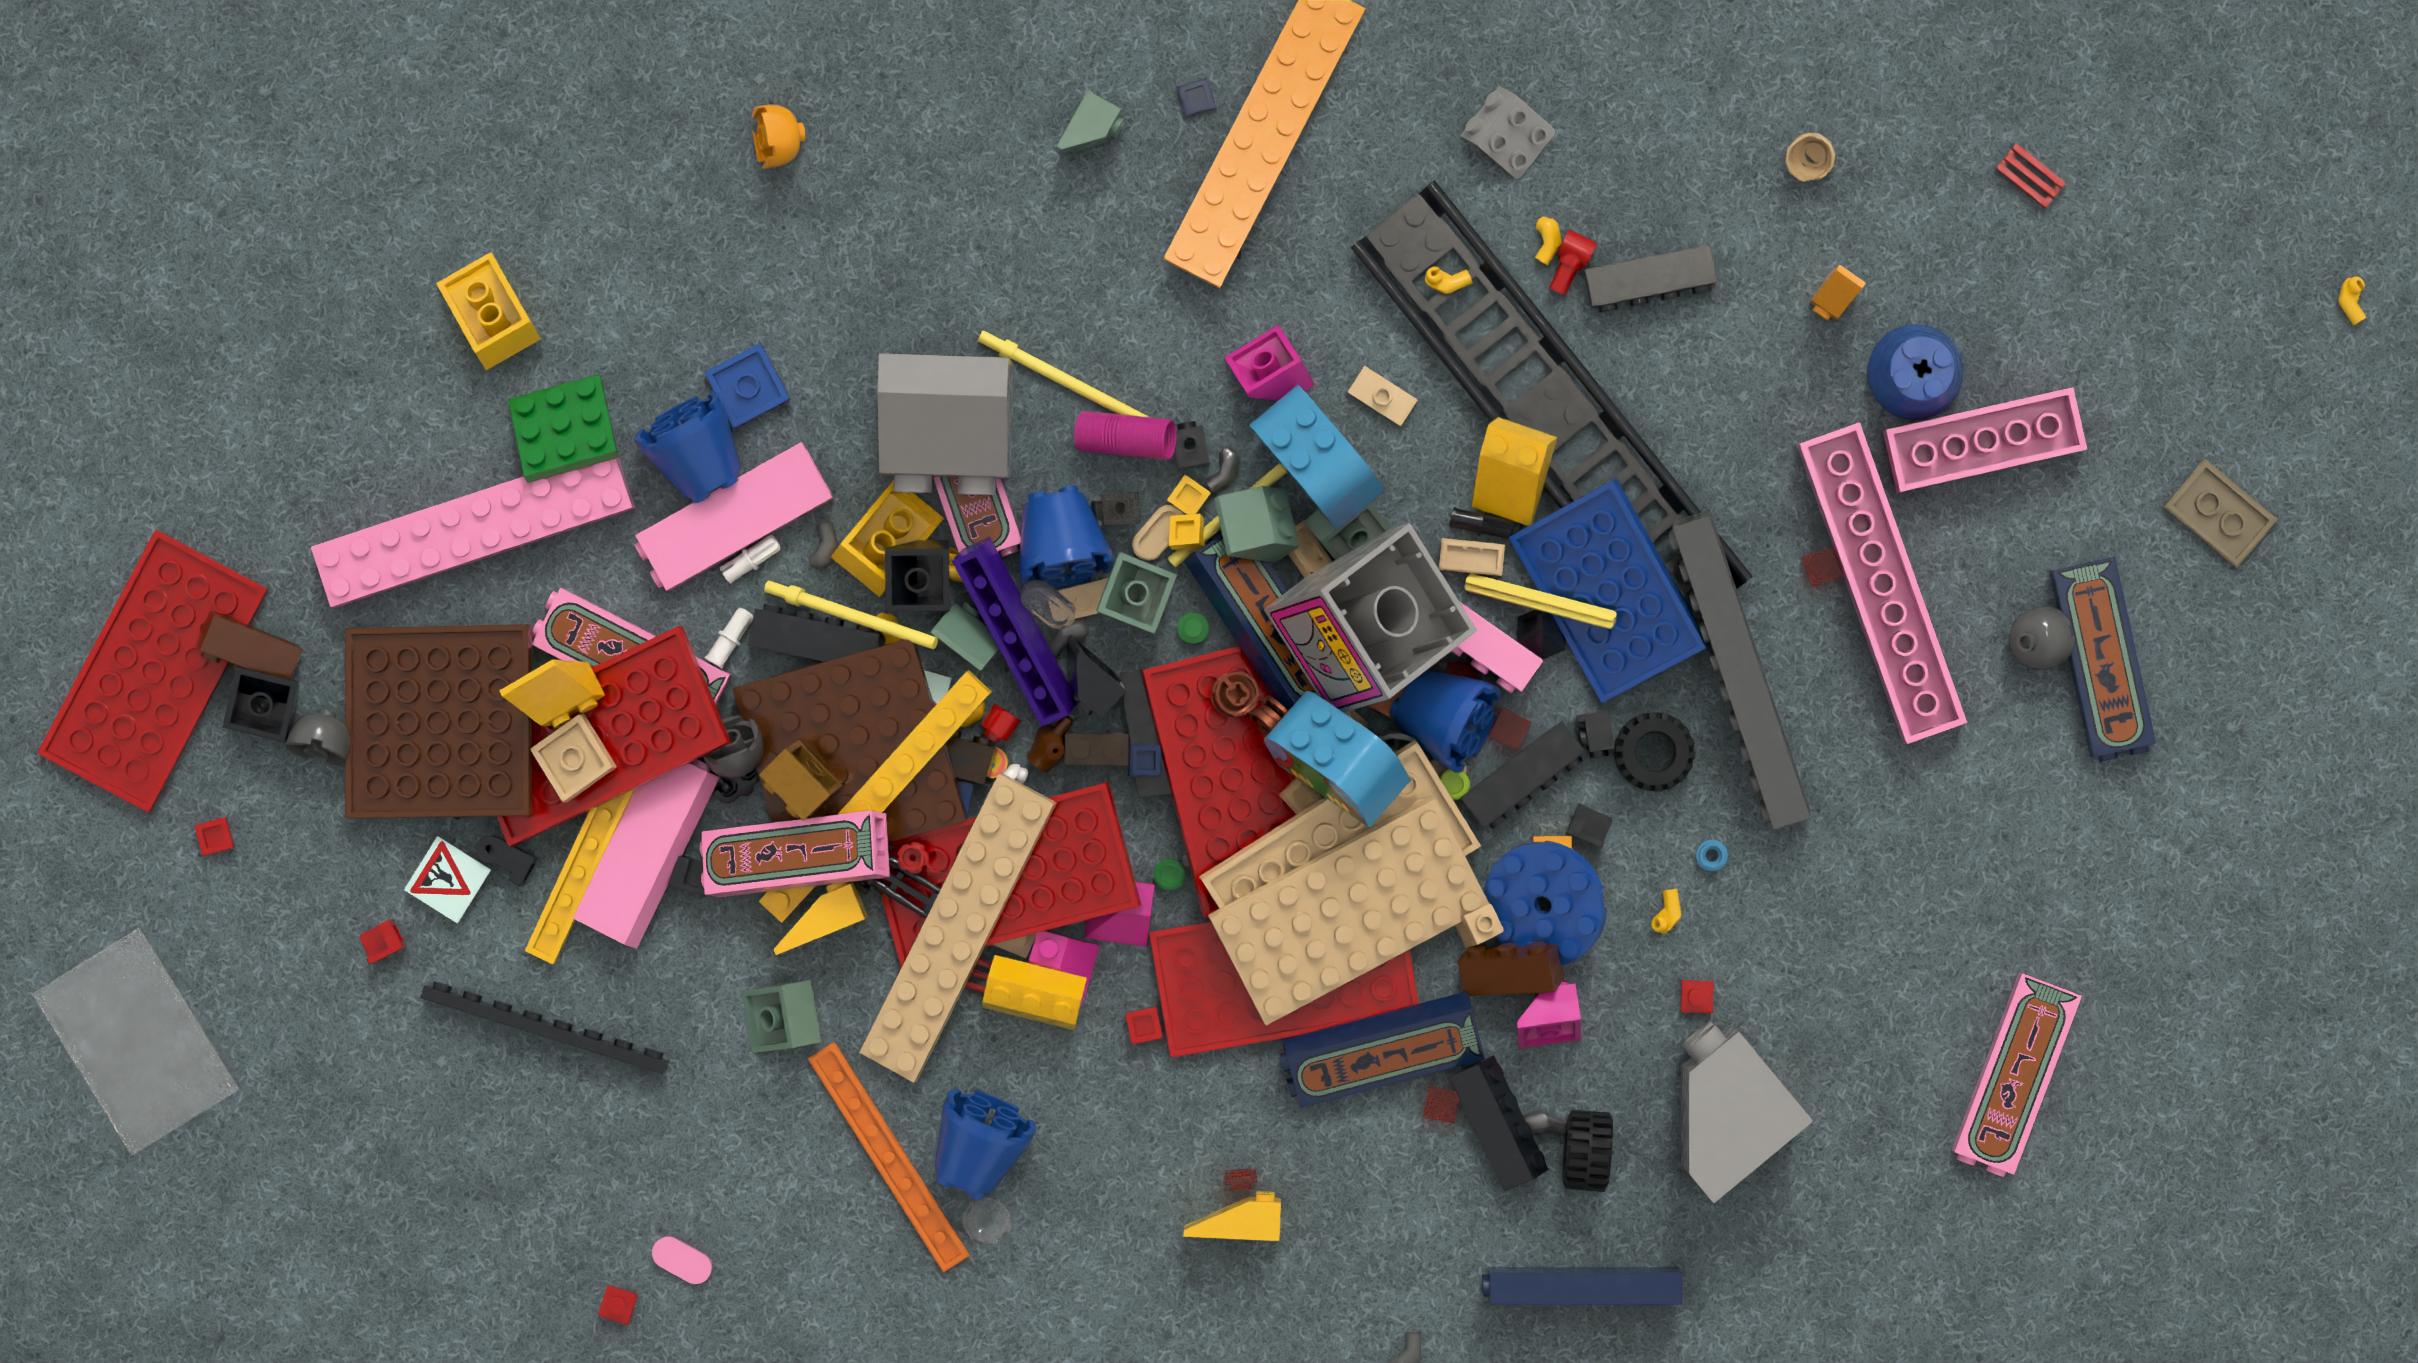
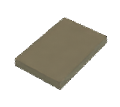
M2205 458L2163 506L2164 509L2235 568H2238L2278 520Z

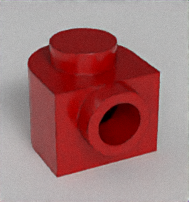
M994 703L981 723L986 728L983 734L996 743H999L1001 739L1008 742L1022 720Z

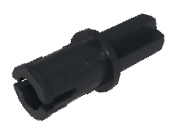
M1454 507L1450 527L1477 532V536L1483 533L1509 539L1508 537L1513 534L1514 522L1485 515V511H1482L1480 514Z

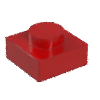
M227 817L194 825L202 856L235 848Z
M1681 980L1680 1012L1713 1013L1714 981Z
M1156 1006L1125 1013L1132 1044L1163 1038Z
M608 1284L598 1316L628 1325L638 1294Z

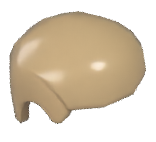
M1805 133L1796 137L1788 146L1785 162L1789 173L1799 181L1820 180L1833 168L1836 153L1831 141L1821 134ZM1805 153H1806L1815 163H1812V162L1808 161L1807 158H1806Z

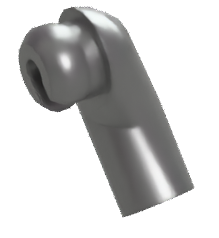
M1225 447L1219 452V458L1221 459L1220 470L1205 480L1213 493L1234 481L1238 476L1241 460L1239 453L1235 452L1232 447Z
M1544 1111L1523 1114L1525 1121L1531 1128L1532 1134L1547 1130L1558 1135H1563L1566 1132V1120Z

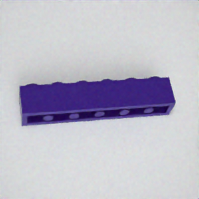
M988 537L963 548L952 562L1041 727L1068 716L1077 705V701L1071 696L1073 690L991 538Z

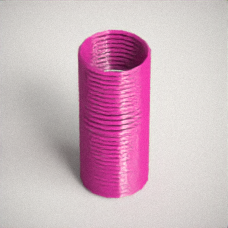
M1082 411L1075 423L1074 442L1077 450L1080 452L1168 460L1172 457L1176 446V426L1172 419Z

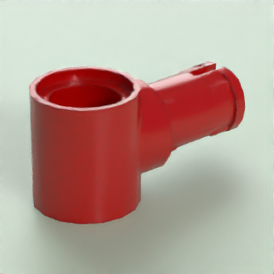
M1568 229L1557 253L1560 264L1549 289L1566 296L1577 270L1581 271L1582 267L1586 268L1597 242Z

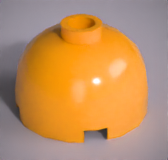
M780 105L754 107L752 119L758 118L757 136L753 131L752 133L758 162H765L762 166L763 169L776 168L788 164L797 156L800 150V142L805 141L803 123H798L795 115L789 109Z

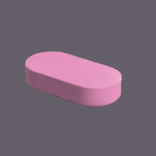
M666 1236L659 1239L653 1246L652 1256L655 1263L691 1284H700L711 1275L712 1262L710 1258L672 1236Z

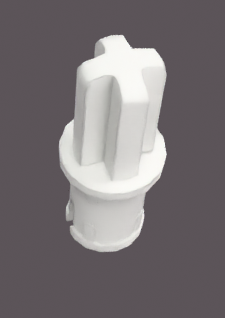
M769 535L748 550L746 548L742 549L741 554L720 566V570L723 572L722 574L726 580L732 584L750 570H757L760 563L780 551V544L773 535Z
M738 608L723 631L719 630L718 634L720 636L708 655L705 656V659L722 669L734 648L741 645L739 640L751 624L753 615L743 608Z

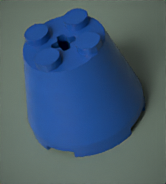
M1906 325L1892 330L1876 344L1869 358L1867 378L1875 399L1886 411L1903 419L1921 420L1941 413L1955 400L1963 381V363L1957 347L1944 333L1926 325ZM1922 361L1924 370L1930 374H1923L1919 378L1917 377V371L1913 369V365H1918Z
M711 392L707 395L709 398L705 400L698 399L695 396L675 405L658 415L650 430L647 432L645 429L639 430L634 437V441L640 451L685 498H691L694 504L707 499L711 495L710 491L719 486L725 489L739 480L736 474L741 469L725 406L717 392Z
M1066 486L1059 489V492L1052 494L1039 491L1028 495L1029 502L1024 504L1022 509L1019 574L1021 584L1024 587L1030 588L1033 587V584H1040L1044 586L1045 590L1058 589L1090 582L1091 577L1102 570L1103 573L1111 572L1114 564L1113 552L1085 495L1078 491L1077 486ZM1069 565L1070 574H1065V569Z
M1427 669L1405 686L1406 688L1401 698H1397L1393 702L1390 715L1395 717V724L1403 732L1412 736L1419 746L1443 767L1455 773H1460L1464 770L1465 765L1463 763L1471 756L1476 757L1486 742L1497 717L1494 714V702L1501 698V691L1499 687L1486 681Z
M956 1088L948 1092L943 1104L935 1160V1171L938 1174L936 1180L943 1186H956L963 1189L968 1196L981 1200L985 1194L993 1192L1031 1143L1036 1132V1124L1033 1120L1028 1119L1026 1121L1017 1113L1019 1107L979 1090H975L974 1094H961L962 1091ZM990 1108L995 1109L996 1112L990 1126L984 1124Z

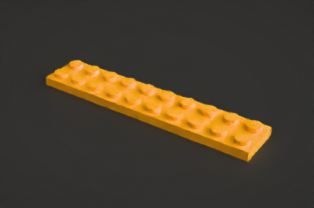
M1298 0L1163 258L1164 261L1219 289L1221 288L1366 8L1350 0Z

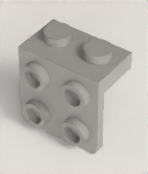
M1498 86L1495 91L1488 95L1484 106L1476 116L1467 122L1465 130L1460 136L1471 145L1486 153L1512 177L1519 179L1552 139L1555 130L1517 95Z

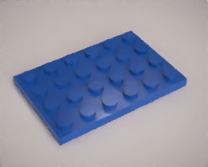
M1617 478L1508 537L1538 591L1613 610L1617 613L1616 623L1612 629L1552 614L1601 703L1710 646L1709 642H1704L1695 617Z

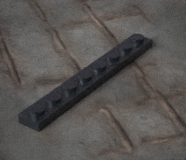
M434 981L433 986L425 985L420 997L660 1074H664L668 1066L669 1060L662 1058L664 1053L646 1047L645 1051L641 1052L632 1049L634 1043L615 1038L614 1043L602 1039L603 1033L586 1028L584 1033L572 1030L573 1024L559 1019H555L554 1024L542 1021L543 1015L525 1009L524 1013L520 1014L511 1011L513 1005L494 1000L493 1005L481 1001L482 995L470 991H464L463 995L451 992L452 986Z

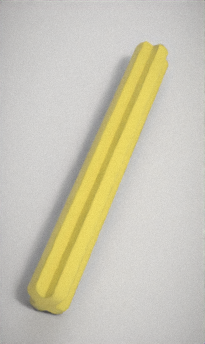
M1473 573L1469 574L1465 581V590L1467 592L1607 629H1612L1616 623L1617 613L1613 610Z

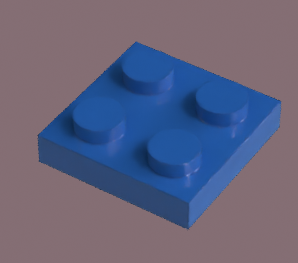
M762 343L704 372L714 392H717L725 406L727 417L734 429L791 400Z

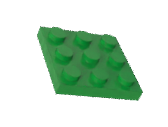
M600 374L508 399L523 474L527 483L619 458Z

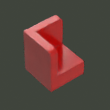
M389 919L359 936L369 956L366 959L369 965L406 948V944L393 919Z

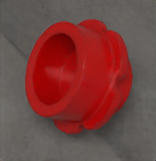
M920 843L905 844L898 851V865L904 871L908 870L909 873L916 874L923 870L922 867L928 864L929 855L924 851V846ZM911 855L916 856L915 861L910 860Z

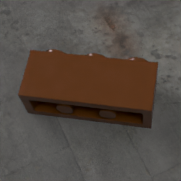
M213 611L209 612L196 643V647L203 651L201 656L210 661L219 663L220 659H224L232 663L231 668L234 670L236 666L289 679H291L303 650L298 644Z
M1534 942L1527 946H1515L1513 943H1506L1491 948H1486L1485 945H1475L1468 947L1457 961L1463 992L1467 991L1468 996L1555 992L1563 981L1557 944L1546 945L1544 942Z

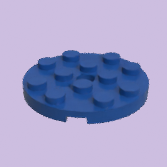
M1552 841L1527 842L1516 846L1494 864L1487 877L1484 894L1489 904H1492L1504 929L1502 933L1496 935L1501 944L1513 943L1515 946H1527L1534 942H1544L1546 945L1557 944L1560 964L1565 965L1580 958L1594 946L1603 931L1606 921L1607 907L1604 908V899L1601 891L1604 888L1597 873L1579 853L1560 843ZM1540 896L1549 899L1551 902L1550 911L1540 910Z

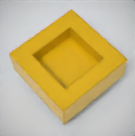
M1184 475L1167 501L1187 515L1197 514L1211 492L1187 475Z
M1201 514L1170 516L1169 547L1172 550L1203 548L1204 517Z

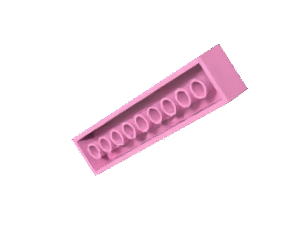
M1860 422L1796 445L1903 744H1909L1967 723Z
M616 458L527 483L523 476L312 546L311 550L330 607L336 608L636 508L620 459Z

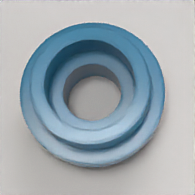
M1717 840L1704 841L1696 851L1698 864L1707 871L1721 869L1728 859L1726 847ZM1710 849H1714L1718 853L1717 859L1713 862L1708 861L1706 858V852Z

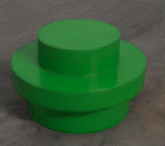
M1190 612L1180 618L1177 631L1183 641L1196 644L1203 641L1208 635L1209 624L1200 613Z
M1173 859L1161 861L1154 870L1155 883L1166 891L1178 889L1185 880L1183 866Z

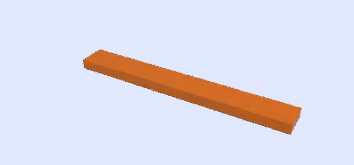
M834 1041L809 1057L810 1064L942 1272L944 1273L969 1257L970 1254L836 1042Z

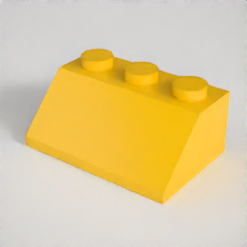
M994 955L986 983L982 1008L1075 1031L1087 978Z

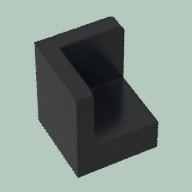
M1533 610L1518 617L1517 642L1542 660L1565 650L1566 639L1552 614Z
M1578 803L1566 833L1602 848L1613 820L1609 816Z
M683 855L678 856L669 886L700 896H708L705 895L701 883L703 861Z

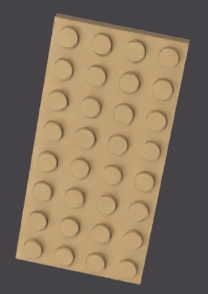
M1414 740L1395 752L1411 781L1370 828L1324 797L1199 877L1218 907L1222 908L1433 795L1438 801L1464 855H1468L1481 845L1418 742Z
M1433 795L1214 911L1208 916L1264 1024L1268 1025L1462 922V916L1489 904L1438 801Z

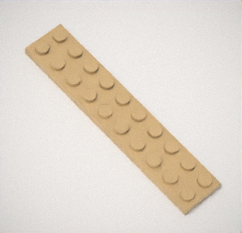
M1003 773L998 774L859 1053L913 1083L918 1081L1057 804L1055 801Z

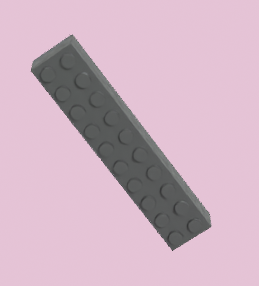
M1707 510L1674 521L1673 530L1669 531V538L1674 552H1681L1683 560L1679 561V568L1684 582H1691L1693 590L1689 591V597L1695 613L1701 611L1703 620L1699 621L1701 634L1705 643L1711 641L1713 650L1710 651L1709 657L1714 672H1721L1723 680L1720 681V690L1724 702H1731L1733 710L1730 711L1729 716L1735 734L1739 732L1742 734L1743 740L1740 741V749L1745 764L1752 763L1754 770L1750 771V779L1755 794L1762 793L1764 800L1760 801V809L1766 824L1771 822L1775 830L1809 819L1810 807L1711 512Z

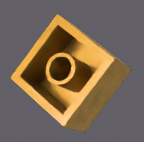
M800 740L784 749L759 774L763 779V786L771 794H778L785 802V809L793 817H800L803 821L821 808L843 786Z

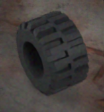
M1661 712L1643 713L1630 719L1619 731L1620 733L1614 744L1616 766L1623 775V778L1635 787L1655 792L1671 789L1682 782L1688 772L1691 771L1692 763L1695 759V743L1688 728L1676 717ZM1649 733H1660L1666 736L1673 746L1672 760L1661 770L1651 771L1644 768L1636 757V746L1639 740Z
M1583 1110L1570 1111L1566 1122L1563 1154V1184L1565 1189L1605 1192L1609 1184L1613 1146V1119L1610 1113Z

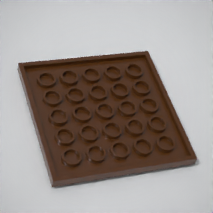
M532 625L345 628V726L350 735V751L345 759V818L532 816V752L530 750L532 748V719L502 697L499 691L532 672Z
M900 640L732 688L743 721L750 722V719L754 720L763 736L764 754L756 769L772 823L801 819L800 817H793L785 809V802L778 794H771L763 786V779L759 775L784 749L800 740L843 785L821 808L808 818L837 815L935 707L917 644L909 640ZM946 743L883 812L886 813L888 842L961 823L968 819Z

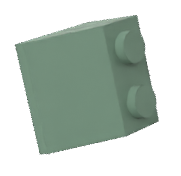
M1087 90L1057 145L1058 151L1065 155L1107 143L1111 136L1116 139L1125 123L1124 119L1121 118L1123 115L1121 108Z
M1260 486L1220 495L1215 498L1227 556L1276 563L1299 547L1285 489Z
M1372 503L1368 504L1338 530L1331 525L1319 509L1303 521L1334 560L1391 529Z
M1118 552L1096 612L1141 632L1155 634L1177 574Z
M955 602L950 611H947L930 633L980 671H985L1000 649L987 625L977 619L980 612L967 602H964L962 606Z
M811 980L741 991L752 1053L790 1049L821 1042Z

